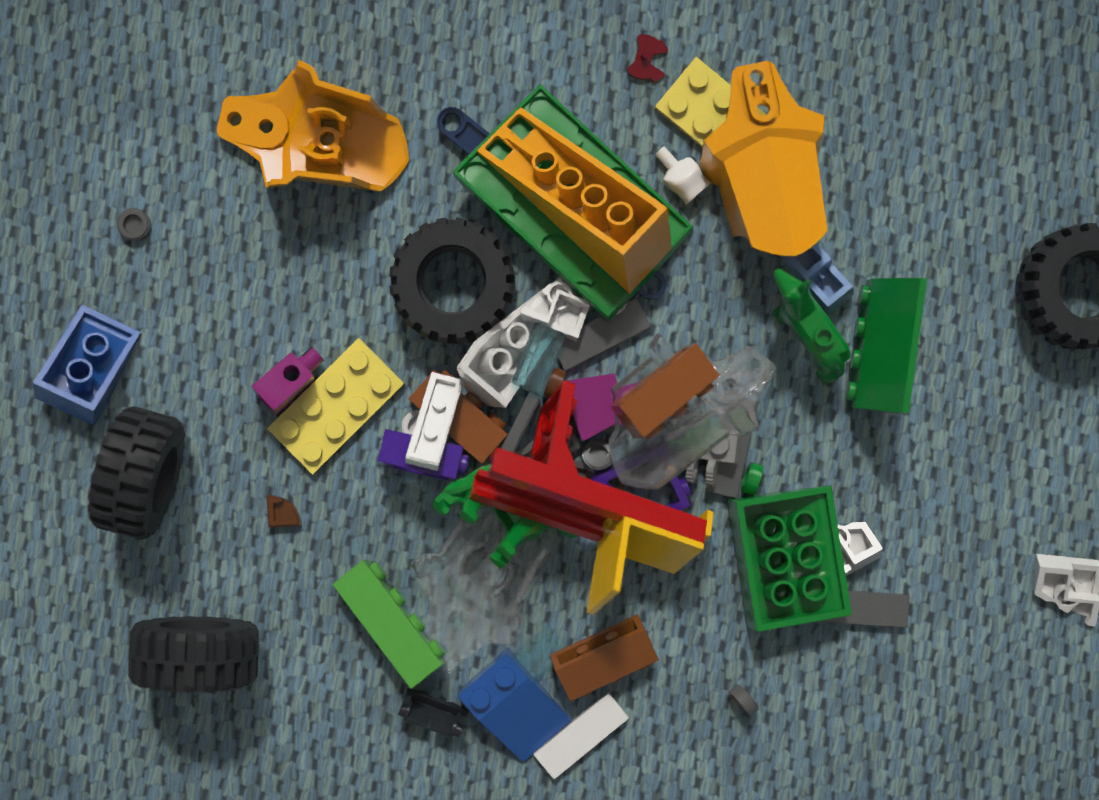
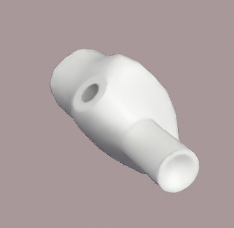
M665 146L655 154L668 169L663 178L665 186L680 196L686 205L711 184L692 158L687 157L677 161Z

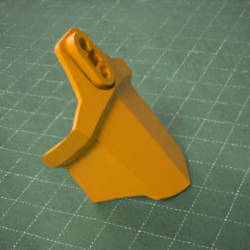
M301 60L297 61L296 68L291 71L275 92L249 96H228L222 104L217 125L218 136L238 146L260 162L266 188L285 187L295 179L382 192L401 175L409 162L407 140L397 117L386 113L369 95L319 80L315 69ZM235 115H240L241 123L233 126L231 118ZM266 122H270L273 124V129L269 133H264L260 128V124L263 125Z
M770 61L739 66L732 71L730 101L726 121L703 141V151L699 167L703 175L711 183L719 187L733 237H746L752 248L762 252L795 257L814 246L828 231L818 164L825 116L798 106L781 80L775 65ZM751 73H757L761 76L762 81L758 86L751 80ZM759 105L766 106L769 113L761 115L758 113L757 107Z

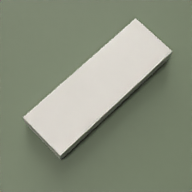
M434 372L431 373L405 457V463L438 471L464 380Z
M606 692L534 753V756L551 777L556 779L629 719V717L611 694Z

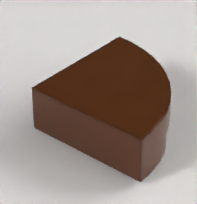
M267 495L268 528L301 526L302 521L298 510L296 511V508L292 506L293 504L287 499L284 500L283 497Z

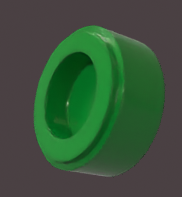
M754 462L749 463L741 485L742 493L755 495L762 478L763 465Z

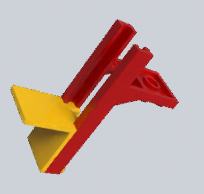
M563 380L539 410L530 458L496 447L490 457L492 461L491 468L488 471L479 469L474 475L469 499L598 542L587 605V613L594 615L619 593L625 558L675 574L704 550V542L711 537L714 512L706 510L697 517L579 476L567 445L572 432V426L568 425L569 419L577 405V398H574L576 384Z

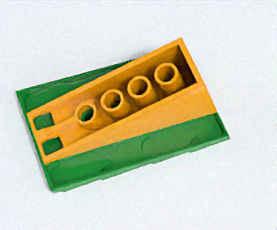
M541 84L452 171L454 178L461 183L463 188L491 211L496 219L533 250L547 266L571 286L572 290L585 299L609 322L638 292L640 287L681 246L682 242L693 233V226Z

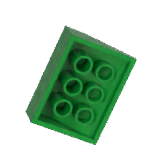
M872 278L866 281V286L862 285L860 287L858 303L863 305L861 318L857 317L854 326V336L859 337L857 350H852L850 356V368L854 369L853 382L848 381L845 392L846 401H850L849 408L909 414L927 278Z
M831 485L728 499L744 607L749 628L760 632L852 615Z

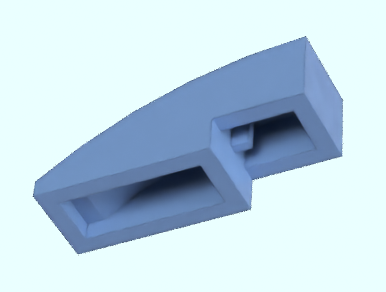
M817 243L795 257L780 256L800 281L804 282L807 279L811 281V295L828 315L854 295L852 284L832 264V259Z

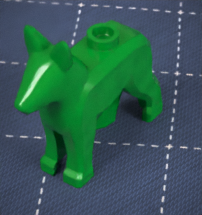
M776 269L773 272V276L782 301L781 305L773 310L772 314L779 324L785 323L791 327L801 343L811 353L813 363L817 368V377L823 385H828L844 375L845 362L850 358L851 353L849 346L817 301L812 297L810 292L811 281L807 279L802 282L784 270Z
M491 464L482 466L466 477L450 483L433 500L431 506L440 515L445 516L454 504L463 505L459 517L474 525L478 520V510L487 505L469 499L473 478L479 469L488 471L491 468ZM492 507L496 517L507 533L489 557V560L499 569H502L514 556L517 547L538 538L547 529L554 527ZM554 528V529H556L557 531H559L561 534H563V535H565V536H567V537H569V538H575V537L578 536V535H575V534H572V533H569V532H566V531H563V530Z

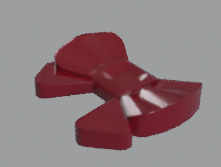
M638 35L636 41L639 49L635 61L627 68L626 72L633 78L639 80H648L650 78L652 82H656L663 78L665 73L650 64L653 55L667 53L668 47L662 40H658L651 35Z

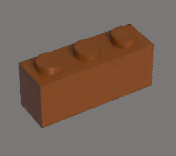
M697 343L686 345L610 407L633 438L646 437L650 439L664 428L661 423L671 416L674 419L689 408L687 402L694 396L700 398L712 390L714 387L712 382L720 374Z
M445 369L441 373L442 375L453 377ZM437 370L432 371L434 373L440 374ZM431 374L409 397V400L419 409H421ZM470 391L465 395L461 392L449 435L482 464L508 435L504 430L507 424L494 412L490 416L480 409L483 403Z
M638 614L550 654L555 672L570 701L579 697H586L592 691L607 684L616 683L622 677L637 670L646 669L652 663L659 660Z

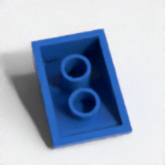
M81 305L33 381L35 399L95 426L114 392L141 332Z
M509 647L459 690L457 696L472 714L522 762L527 760L572 720Z

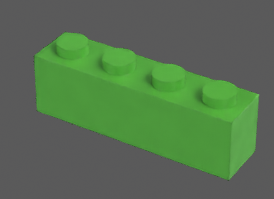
M362 560L332 585L410 689L416 688L447 664L443 658L446 652L436 639L431 641L423 630L426 629V625L416 613L411 615L404 604L407 601L396 587L390 588L384 580L387 574L376 561L371 563L369 560Z

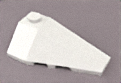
M541 291L474 341L457 366L460 378L464 380V387L486 406L507 407L555 334L520 315L522 308L525 305L530 308L534 299L541 294Z

